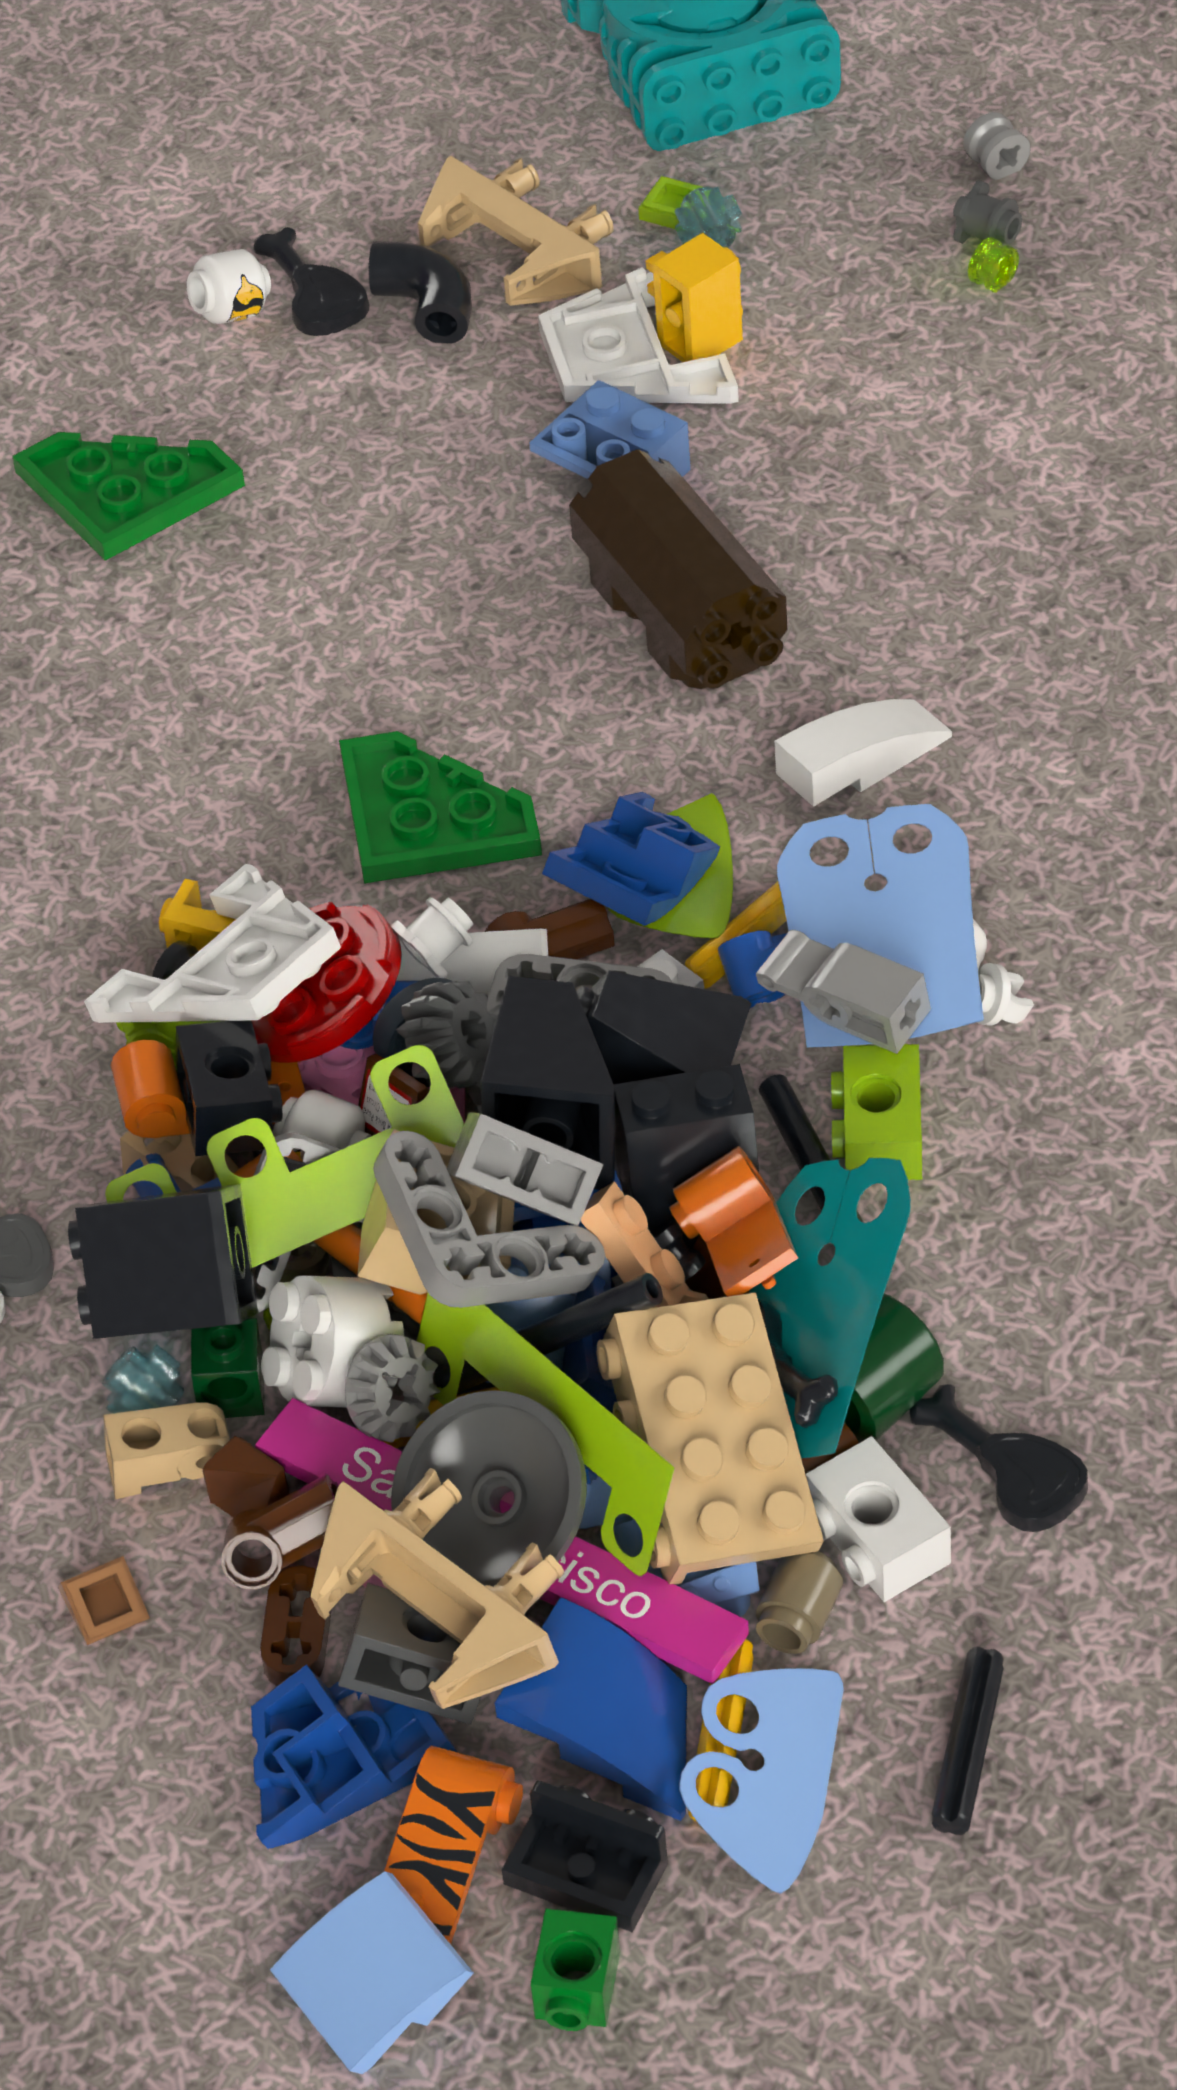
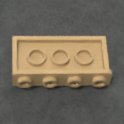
M756 1292L655 1307L647 1310L615 1313L604 1338L599 1340L597 1344V1360L600 1373L604 1380L612 1379L617 1402L613 1405V1415L675 1467L650 1560L651 1566L654 1569H661L663 1579L668 1581L669 1585L681 1584L687 1573L818 1552L824 1540Z

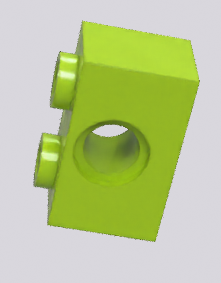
M904 1044L897 1054L877 1045L843 1046V1071L831 1072L832 1109H844V1120H832V1158H845V1169L847 1170L860 1167L866 1163L868 1158L901 1160L908 1180H922L919 1044Z

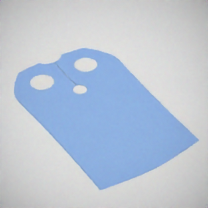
M931 804L887 807L882 814L868 819V824L867 819L858 820L850 818L846 814L803 824L789 840L777 864V877L788 930H798L807 935L809 939L833 949L839 943L856 945L923 973L931 1010L910 1038L984 1021L974 940L969 846L967 836L948 815ZM920 824L930 830L932 840L923 851L904 853L895 848L893 844L894 834L903 826ZM826 837H836L847 843L849 848L848 855L845 860L837 865L820 866L814 863L810 857V849L813 844ZM874 870L875 874H881L887 880L886 886L879 891H870L864 886L865 880L874 874ZM801 1001L807 1048L872 1044L819 1020Z

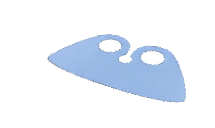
M773 1669L740 1673L719 1679L708 1687L702 1699L701 1714L705 1727L713 1738L725 1746L738 1751H745L747 1749L758 1751L764 1758V1766L758 1771H752L744 1767L738 1758L725 1753L709 1751L692 1758L681 1773L679 1790L684 1804L698 1824L737 1864L760 1883L776 1893L781 1894L789 1889L800 1874L822 1821L844 1690L840 1675L834 1671L820 1669ZM735 1694L750 1700L759 1714L756 1728L744 1734L733 1733L724 1728L716 1714V1706L720 1699ZM717 1767L729 1772L735 1778L739 1787L738 1797L735 1802L726 1807H716L706 1803L698 1795L696 1789V1778L705 1768Z

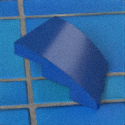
M644 792L619 796L610 819L585 824L577 846L550 852L542 874L645 926L666 915L692 890L716 859L720 846L705 835L695 831L690 824L679 816L654 812L655 799Z
M560 1597L541 1627L547 1632L559 1663L555 1668L504 1687L495 1701L497 1718L558 1743L560 1759L622 1784L624 1798L682 1821L686 1814V1805L682 1799L679 1787L681 1773L687 1761V1685L665 1663L629 1634L586 1608Z
M306 1664L251 1706L252 1736L258 1744L257 1753L253 1760L254 1781L260 1789L262 1822L256 1825V1834L268 1849L306 1838L412 1784L420 1761L431 1745L458 1752L433 1714L368 1695L374 1712L362 1710L348 1716L338 1701L355 1692L359 1700L362 1693L338 1686L339 1681L328 1688Z

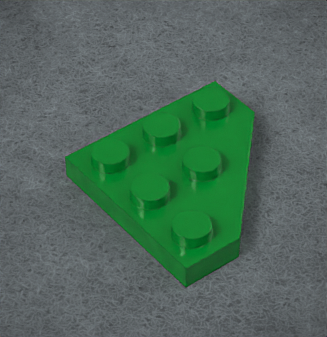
M57 432L12 456L15 473L105 561L245 486L243 469L212 440L190 439L187 447L158 446L157 437L113 435L111 443L82 441L81 433Z
M398 731L339 740L364 884L542 855L541 839L530 795L513 787L507 792L485 782L483 772L446 754L438 759L417 749L415 739Z

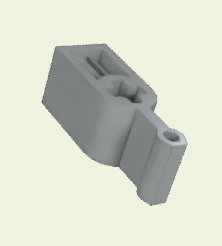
M790 930L756 972L758 984L772 992L779 991L803 1001L808 1010L826 1024L896 1054L931 1010L923 973L849 943H839L834 949L809 939L807 935L798 930Z

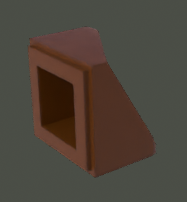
M234 1436L203 1466L202 1471L210 1503L215 1504L233 1518L239 1513L250 1509L262 1510L290 1494L284 1467L241 1437Z

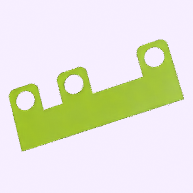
M423 1045L409 1047L378 1061L371 1070L372 1084L391 1124V1128L297 1170L289 1172L269 1125L262 1119H248L213 1135L209 1139L207 1154L221 1185H241L252 1268L364 1219L376 1182L373 1169L374 1163L393 1130L412 1131L425 1136L430 1141L455 1148L464 1127V1121L436 1058L428 1047ZM406 1062L421 1065L428 1072L431 1081L428 1095L421 1102L412 1105L398 1102L391 1095L388 1086L389 1076L393 1069ZM242 1135L253 1136L261 1141L267 1154L264 1168L257 1175L247 1178L233 1174L225 1162V1150L228 1144L234 1138ZM151 1163L112 1180L106 1187L105 1197L107 1202L123 1200L128 1187L135 1182L143 1180L155 1183L160 1187L163 1194L175 1193L176 1189L167 1170L162 1165Z
M428 1293L417 1342L425 1344L424 1352L431 1346L439 1348L449 1362L451 1373L448 1385L444 1388H438L441 1392L433 1397L443 1405L456 1399L464 1361L466 1360L500 1391L523 1395L555 1413L574 1436L581 1451L584 1464L612 1488L601 1528V1538L604 1546L635 1575L642 1576L646 1574L675 1467L486 1305L463 1308L449 1307L439 1303ZM619 1514L630 1515L641 1529L643 1547L637 1556L633 1557L625 1554L616 1542L613 1527L614 1521Z

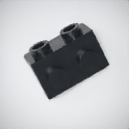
M536 1781L530 1791L532 1814L501 1869L503 1884L576 1912L616 1916L618 1928L633 1933L668 1865L664 1827L657 1824L650 1816L635 1809L619 1810L592 1800L585 1792L573 1786L561 1785L556 1787L543 1781Z

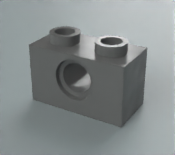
M367 1583L350 1633L338 1686L469 1725L472 1724L481 1696L444 1709L435 1703L428 1686L432 1681L436 1682L452 1664L453 1654L461 1644L387 1588Z

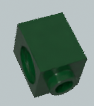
M257 1318L247 1319L240 1324L191 1329V1378L196 1403L217 1405L223 1410L225 1418L265 1415L264 1378L261 1371L263 1353Z

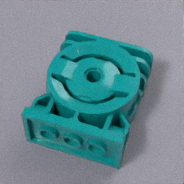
M561 0V10L568 23L577 21L581 29L600 33L601 49L604 58L607 60L611 86L624 104L631 109L633 121L642 130L647 144L656 151L676 149L684 144L713 136H722L734 130L763 122H772L778 118L809 109L822 108L831 103L840 91L841 56L839 34L828 21L826 13L816 3V0Z

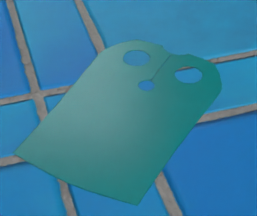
M868 1158L866 1163L853 1170L841 1167L839 1160L805 1165L776 1202L798 1259L773 1274L776 1284L772 1288L766 1290L760 1283L750 1289L749 1293L756 1292L758 1299L767 1302L779 1312L782 1321V1348L792 1358V1365L812 1379L828 1374L837 1379L838 1384L836 1398L824 1406L818 1422L808 1428L797 1425L794 1415L795 1400L783 1392L801 1459L836 1452L867 1344L910 1214L911 1198L908 1178L901 1160ZM883 1184L888 1194L883 1211L873 1221L861 1222L856 1212L861 1195L871 1185ZM812 1187H821L825 1194V1203L820 1215L812 1223L800 1225L795 1218V1209L800 1197ZM828 1243L834 1244L835 1255L833 1259L825 1266L819 1265L818 1254L820 1250Z

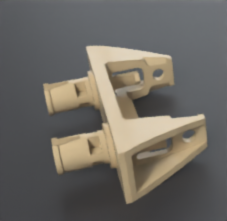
M449 156L446 159L418 221L420 245L431 246L443 238L447 240L452 239L473 224L482 223L529 253L525 258L524 265L512 274H507L504 277L506 303L510 306L554 301L587 293L596 288L600 289L602 287L599 248L593 244L611 235L614 226L606 210L597 214L596 204L589 206L586 211L571 220L567 226H564L521 200L522 196L537 189L540 183L538 173L532 164L523 168L522 158L517 159L511 166L497 174L494 180H491L453 156Z
M428 1469L424 1473L425 1476L393 1511L381 1510L342 1481L338 1486L310 1595L321 1617L326 1619L330 1616L329 1611L346 1593L354 1594L373 1575L381 1579L383 1585L461 1644L453 1654L452 1664L436 1682L432 1681L428 1686L435 1703L442 1709L516 1684L555 1668L559 1661L547 1632L524 1616L528 1609L537 1602L555 1580L560 1579L564 1574L562 1566L551 1554L543 1560L538 1545L530 1543L526 1547V1551L493 1587L490 1585L484 1586L423 1541L424 1536L444 1517L454 1504H458L462 1499L461 1493L449 1479L441 1484L436 1470Z

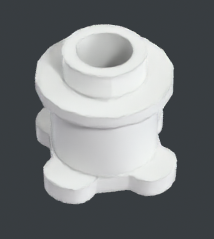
M429 897L426 900L428 908L407 928L398 920L390 926L404 944L405 949L418 963L426 967L436 978H445L448 973L440 964L460 945L464 944L469 947L473 943L472 938L467 932L473 926V922L449 897L441 904L433 897Z

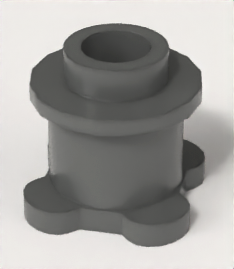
M978 180L972 190L966 196L959 197L953 211V215L956 217L954 240L963 244L970 236H974L984 240L987 247L992 250H999L1005 243L1011 244L1017 238L1022 226V216L1019 213L1018 203L1012 198L999 200L989 196V184Z

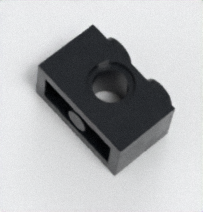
M251 1020L176 1026L175 1068L187 1112L186 1120L195 1156L208 1155L207 1144L213 1135L248 1119L259 1118L264 1120L269 1125L271 1131L273 1122L282 1121L283 1110L279 1085L268 1084V1081H271L272 1075L269 1047L267 1043H257ZM242 1135L234 1138L228 1144L225 1153L264 1150L265 1147L257 1138Z

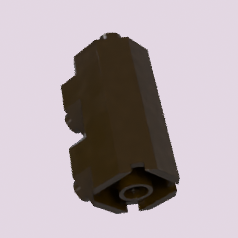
M636 449L597 466L588 478L593 484L591 490L585 498L578 492L569 504L572 539L589 558L591 584L613 610L625 612L632 619L641 620L646 626L647 651L669 678L681 680L690 688L704 689L708 687L715 689L758 669L760 666H768L775 662L784 648L781 638L788 630L786 596L671 463L659 458L658 462L653 460L648 453Z

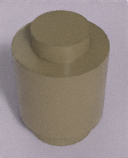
M818 1551L780 1558L756 1609V1617L758 1619L756 1632L770 1647L788 1654H799L804 1652L809 1644H813L819 1639L843 1587L842 1575L827 1555Z

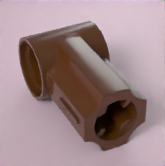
M587 899L534 919L525 912H508L494 919L484 931L547 929L548 956L575 960L615 946L614 931L611 927L604 905L592 899Z
M325 1474L262 1510L250 1509L235 1516L226 1529L222 1549L221 1566L225 1576L233 1584L243 1589L256 1590L263 1588L277 1578L281 1569L321 1548L339 1486L337 1482H334L328 1474ZM246 1540H258L270 1549V1553L259 1559L249 1558L238 1550L237 1545Z

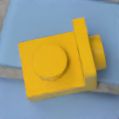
M184 879L174 898L169 897L164 902L159 916V929L165 935L167 948L177 941H185L200 951L236 919L218 915L216 910L202 909L198 881Z

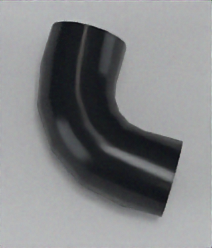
M374 241L370 248L368 266L369 285L372 295L402 296L417 300L418 305L414 324L417 331L425 339L433 343L452 344L463 339L467 333L471 317V287L467 277L456 262L429 246L406 242Z

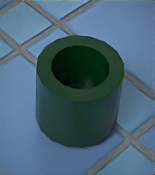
M883 1294L844 1421L859 1443L871 1436L877 1441L932 1389L944 1375V1358L937 1340L926 1324L909 1307L891 1295Z

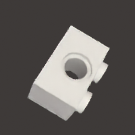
M872 1436L806 1473L823 1540L830 1538L841 1551L842 1562L852 1580L860 1587L869 1584L883 1602L951 1564V1526ZM869 1522H877L878 1524H866V1523H869Z

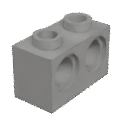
M469 1112L448 1163L447 1170L450 1176L562 1222L579 1226L603 1164L481 1113Z

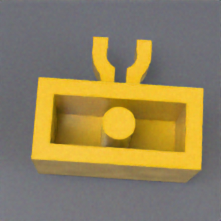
M701 233L668 254L660 251L645 260L646 269L653 273V281L647 284V292L655 297L657 336L665 350L681 362H687L719 355L743 340V308L740 291L741 266L739 258L729 248L722 247L706 234Z

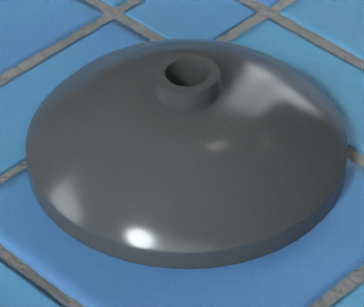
M494 1390L481 1391L459 1397L431 1414L414 1432L401 1454L393 1479L392 1511L398 1507L408 1493L419 1483L428 1469L436 1470L441 1484L449 1479L461 1493L462 1499L458 1504H454L444 1517L424 1536L423 1541L484 1586L490 1585L493 1587L526 1551V1547L530 1543L538 1545L543 1560L551 1554L559 1561L577 1534L582 1521L587 1495L586 1471L581 1451L565 1423L547 1407L517 1393ZM512 1491L514 1494L513 1506L507 1512L502 1513L500 1501L506 1493Z

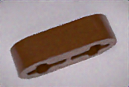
M303 1565L289 1567L279 1572L277 1578L271 1582L268 1589L260 1649L264 1673L275 1686H279L306 1664L320 1677L325 1665L332 1609L329 1611L330 1616L324 1619L318 1614L311 1597H308L304 1601L302 1616H293L290 1601L295 1600L298 1591H308L311 1595L316 1569ZM291 1638L300 1639L302 1654L298 1655L296 1664H283L282 1658L287 1657L289 1653Z

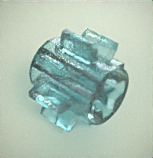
M702 187L691 191L684 197L681 208H677L674 211L679 221L675 229L682 244L704 233L722 247L729 248L736 238V233L742 231V227L737 219L742 215V212L734 195H728L723 198L718 187Z
M158 1344L148 1354L142 1353L135 1346L130 1347L114 1362L102 1381V1384L111 1391L106 1398L109 1401L106 1409L114 1414L176 1405L184 1392V1387L175 1381L180 1375L177 1369L181 1364Z

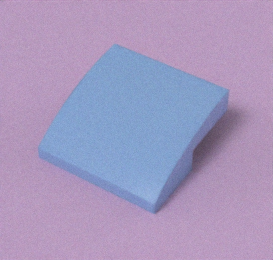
M386 1871L360 1887L329 1911L293 1944L270 1969L350 2072L363 2074L371 2069L412 2022L427 2026L474 1974L396 1877Z

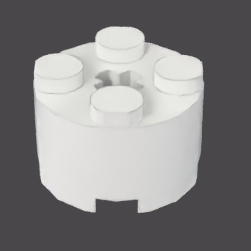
M297 1276L291 1282H278L270 1292L269 1309L273 1318L270 1328V1347L264 1351L261 1360V1371L265 1384L267 1386H277L281 1395L288 1402L295 1398L311 1407H347L345 1400L346 1378L357 1353L368 1342L379 1336L387 1334L404 1336L403 1322L391 1321L389 1308L385 1299L394 1295L391 1288L385 1284L355 1277ZM382 1375V1378L388 1382V1387L395 1386L398 1378Z

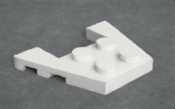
M642 267L626 274V283L604 294H601V291L596 288L538 315L539 332L565 402H575L598 380L646 403L731 404L739 402L738 384L725 354L673 365L668 364L647 307L655 306V297L647 292V284L653 281V273H646V270Z
M245 864L209 894L217 914L236 919L167 979L163 980L121 969L90 995L84 1003L92 1021L98 1023L259 1020L262 1016L274 1011L280 1001L302 981L315 975L320 970L321 965L336 953L341 946L331 925L300 901L294 903L285 898L283 890L272 880L266 883L262 880L257 868L253 865Z

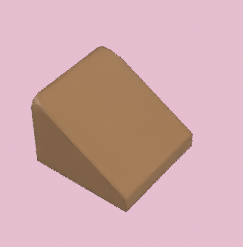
M124 1556L63 1581L58 1586L60 1594L87 1645L150 1619Z

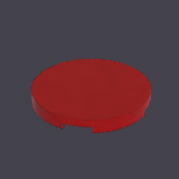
M331 901L309 908L334 928L341 948L321 965L320 970L315 975L302 981L286 995L274 1011L262 1016L259 1020H251L257 1043L268 1044L271 1061L278 1063L300 1062L335 1049L367 1025L386 1002L399 975L402 958L401 944L398 935L391 928L388 921L371 905L336 907Z

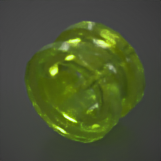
M993 237L986 238L978 245L970 259L968 266L970 281L978 285L984 282L987 290L997 293L1013 279L1019 264L1017 249L1009 245L1003 246L1001 241Z

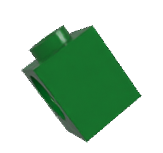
M545 1908L530 1984L535 2019L546 2020L553 2027L566 2031H579L586 2028L587 2025L607 2027L620 1957L616 1916ZM572 1971L588 1973L586 1976L574 1980L562 1978L563 1975Z

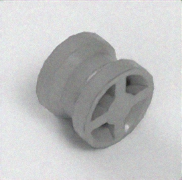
M990 112L980 116L968 128L963 140V148L966 154L972 160L980 163L983 171L994 180L1020 171L1030 155V143L1027 137L1022 132L1013 129L1011 122L999 112Z

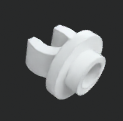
M986 963L978 969L984 1021L977 1023L993 1026L1001 1019L1010 1023H1018L1025 1019L1034 1004L1031 999L1015 996L1024 983L1023 977L1016 973L1007 972L1000 964Z

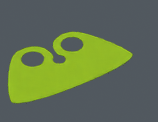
M711 793L667 814L679 816L690 824L695 831L705 835L720 846L716 859L702 878L673 909L653 923L644 926L608 908L617 918L642 927L690 937L713 939L719 938L724 933L729 922L733 898L732 850L728 825L722 805L716 796Z

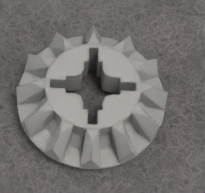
M387 1334L371 1340L357 1353L347 1374L345 1400L353 1423L362 1433L381 1441L393 1443L395 1439L401 1437H412L419 1422L426 1420L431 1415L428 1410L431 1397L441 1391L433 1384L432 1376L438 1364L426 1356L424 1352L425 1344L403 1335ZM382 1375L400 1378L398 1385L404 1391L403 1396L405 1397L403 1401L391 1399L393 1392L387 1386L388 1382L382 1378Z

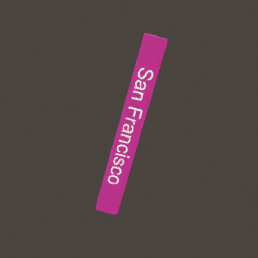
M292 1398L255 1444L257 1449L283 1466L286 1473L308 1484L328 1474L338 1485L344 1481L381 1510L387 1509L392 1511L393 1479L403 1451L372 1436L369 1437L340 1420ZM503 1500L500 1501L502 1513L507 1512L513 1506ZM576 1536L563 1557L558 1561L564 1570V1574L560 1579H556L539 1598L555 1606L559 1598L562 1597L586 1608L629 1634L658 1658L710 1684L715 1683L749 1635L748 1620L674 1584L669 1585L668 1581L648 1571L642 1576L635 1575L611 1553Z

